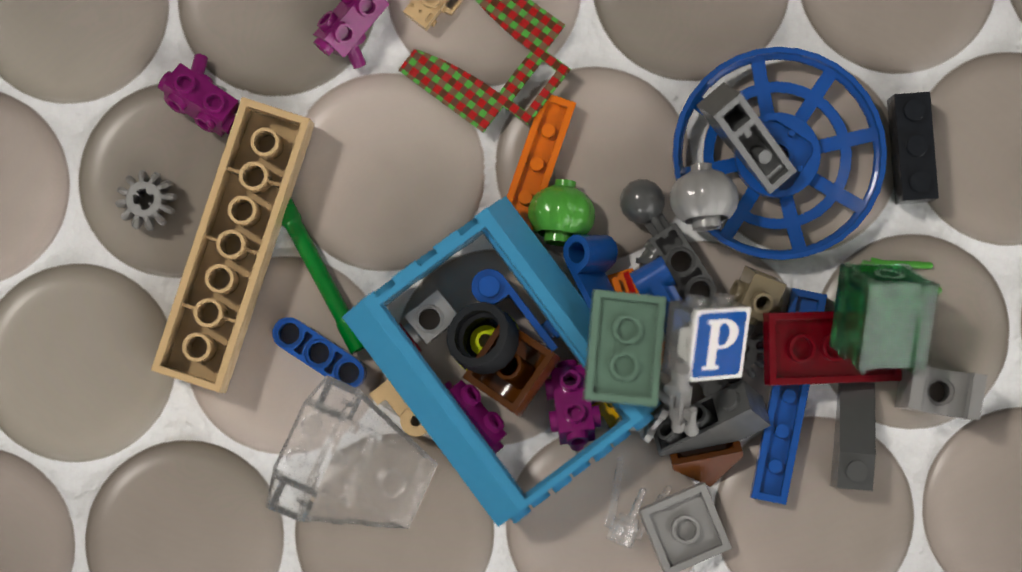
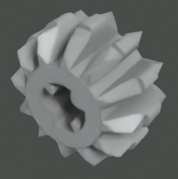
M141 170L138 174L139 182L129 175L126 177V181L131 187L128 190L124 187H118L117 192L126 196V199L118 200L115 204L118 208H127L120 217L124 221L133 218L132 228L138 230L144 222L146 230L153 231L154 219L162 226L167 224L166 219L162 215L164 211L171 215L175 214L176 210L167 206V202L176 201L177 195L166 193L172 187V183L169 180L160 183L161 174L154 172L149 179L147 172ZM146 192L154 197L153 204L148 203L151 206L148 209L139 204L140 197L145 199L143 194Z

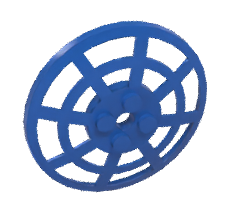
M770 47L755 49L737 55L720 64L704 77L688 97L679 115L673 138L672 159L675 179L677 181L678 178L691 171L690 166H683L682 155L684 135L693 111L696 110L703 115L696 105L704 99L703 95L723 76L740 67L751 64L754 86L747 87L740 92L746 100L757 97L760 120L778 145L786 151L788 159L797 172L771 194L767 193L735 154L734 158L714 162V146L717 133L710 125L704 141V163H712V169L724 174L738 172L741 180L748 188L738 202L734 214L727 220L722 230L716 229L706 232L721 244L741 254L759 259L782 261L804 258L820 253L841 242L852 233L869 214L880 193L886 172L887 147L885 131L879 112L868 92L853 75L839 64L817 53L799 48ZM765 61H796L813 66L823 72L810 90L805 86L790 82H768ZM834 80L842 84L855 98L866 117L869 128L847 132L839 113L823 98ZM771 93L790 94L804 99L795 115L774 112ZM816 107L828 118L836 132V136L817 139L814 131L807 124ZM872 142L874 151L873 170L868 190L862 200L844 190L851 170V147ZM840 150L839 171L835 182L832 183L817 173L821 154ZM809 185L826 195L811 210L800 215L797 214L793 195L803 190L806 186ZM760 195L768 198H779L783 218H765L750 213V210ZM835 202L854 211L850 219L833 234L806 246L801 225L820 217ZM743 221L751 225L766 229H786L792 249H761L743 244L733 238Z

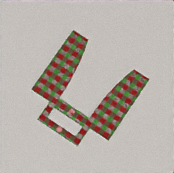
M476 0L485 12L505 31L530 50V53L499 93L466 71L416 49L412 51L398 70L483 133L503 107L529 125L571 70L547 52V49L566 25L531 0ZM543 61L556 70V72L525 111L514 103L513 99Z

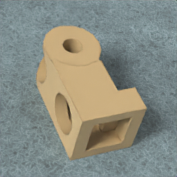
M388 379L369 394L377 405L386 399L400 417L401 427L408 435L416 437L427 432Z

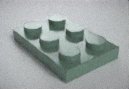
M597 289L592 291L583 400L645 407L658 406L666 297Z

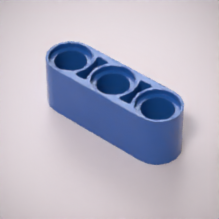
M285 317L274 325L273 339L279 347L338 386L345 389H354L365 381L367 370L361 360L302 321L292 317ZM288 324H295L299 329V337L292 344L285 343L281 337L282 329ZM318 343L325 344L329 349L328 359L321 364L314 362L311 357V350ZM354 363L358 367L359 376L355 382L346 383L342 380L340 370L344 364Z

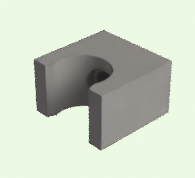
M921 363L902 364V381L898 383L895 407L964 420H980L987 375L944 370ZM934 382H939L944 388L943 398L937 402L929 395V388Z

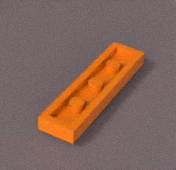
M555 95L550 96L533 119L507 194L509 201L532 231L533 227L528 219L529 203L537 192L547 188L576 106V102Z

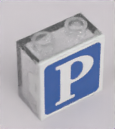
M714 293L713 298L690 294L686 295L685 300L670 301L661 372L671 375V370L677 364L684 362L691 368L690 382L741 378L751 307L734 301L735 296L725 293Z

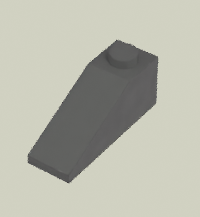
M723 82L696 105L718 136L767 193L771 194L797 172L745 97L738 90Z
M838 383L830 486L873 491L876 457L875 383Z

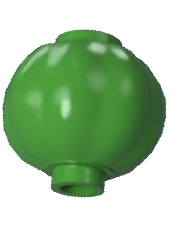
M556 179L555 185L547 187L533 196L528 207V219L533 230L539 235L544 236V243L564 247L569 237L573 235H587L595 221V208L588 195L576 188L575 181Z

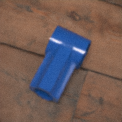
M661 256L629 273L640 294L666 297L665 334L692 320L686 304L675 288L677 284Z

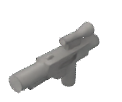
M682 362L671 370L670 382L665 385L660 381L658 398L670 406L669 418L672 420V431L675 433L685 432L687 436L693 437L699 432L696 423L697 408L695 406L690 407L692 385L689 383L691 368L687 363Z

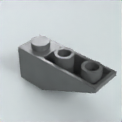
M742 379L690 405V407L695 406L697 408L696 423L699 432L696 436H687L685 432H673L671 429L672 420L668 416L658 426L654 438L658 454L665 456L740 441L771 426L763 396Z

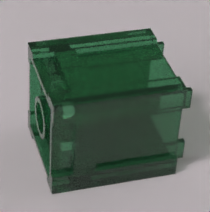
M840 263L829 346L834 350H838V355L842 359L847 360L849 358L856 367V370L861 374H865L866 370H873V368H906L912 374L916 373V369H927L939 285L914 271L913 267L907 263Z

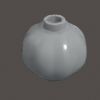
M712 163L692 164L690 166L691 171L678 178L672 186L670 192L671 208L679 220L685 224H692L693 231L720 229L722 227L721 222L731 218L737 209L739 202L737 187L727 174L712 169Z

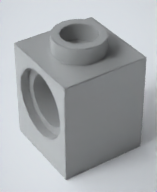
M437 289L404 316L409 322L404 328L416 343L423 339L428 345L449 328L452 319L457 313ZM426 310H435L440 316L439 325L432 330L424 329L420 324V316Z

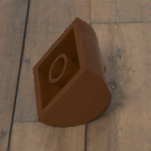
M499 325L476 358L488 354L496 346L500 334ZM518 329L519 346L514 358L503 369L492 374H478L467 369L462 378L518 417H521L561 358Z

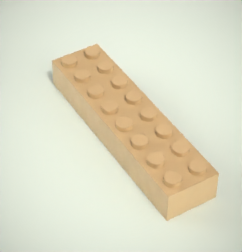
M244 97L241 98L151 371L219 393L227 392L282 226L284 213L292 196L315 126L310 118Z

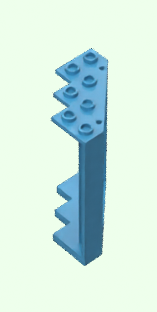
M506 196L474 216V219L466 223L459 230L451 233L435 245L432 250L424 254L417 261L409 264L393 276L390 281L375 292L373 291L342 316L498 527L509 519L514 524L531 512L528 505L531 504L533 508L550 496L548 490L552 488L556 493L572 481V478L569 476L570 474L573 477L577 476L591 465L588 461L593 457L597 462L613 450L610 444L612 443L615 447L631 435L629 429L632 427L638 431L654 419L651 412L657 408L610 403L622 421L524 493L385 307L413 284L431 274L452 255L473 243L483 234L585 370L590 310L584 299Z

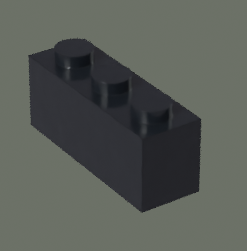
M930 92L894 94L887 100L895 205L932 202L939 199Z

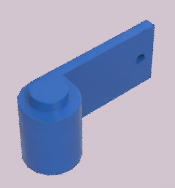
M573 235L567 239L563 248L565 263L589 310L594 289L614 291L606 272L615 264L618 248L614 239L608 235Z
M484 269L475 275L471 287L472 293L478 302L497 305L509 296L547 348L552 352L558 348L552 338L556 337L558 339L560 336L548 320L540 324L499 271Z

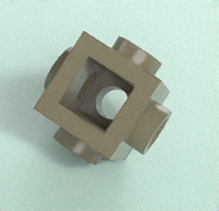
M745 265L740 279L735 280L730 289L729 305L731 307L750 306L749 323L757 325L758 320L763 321V313H777L781 311L784 301L782 295L787 284L777 277Z

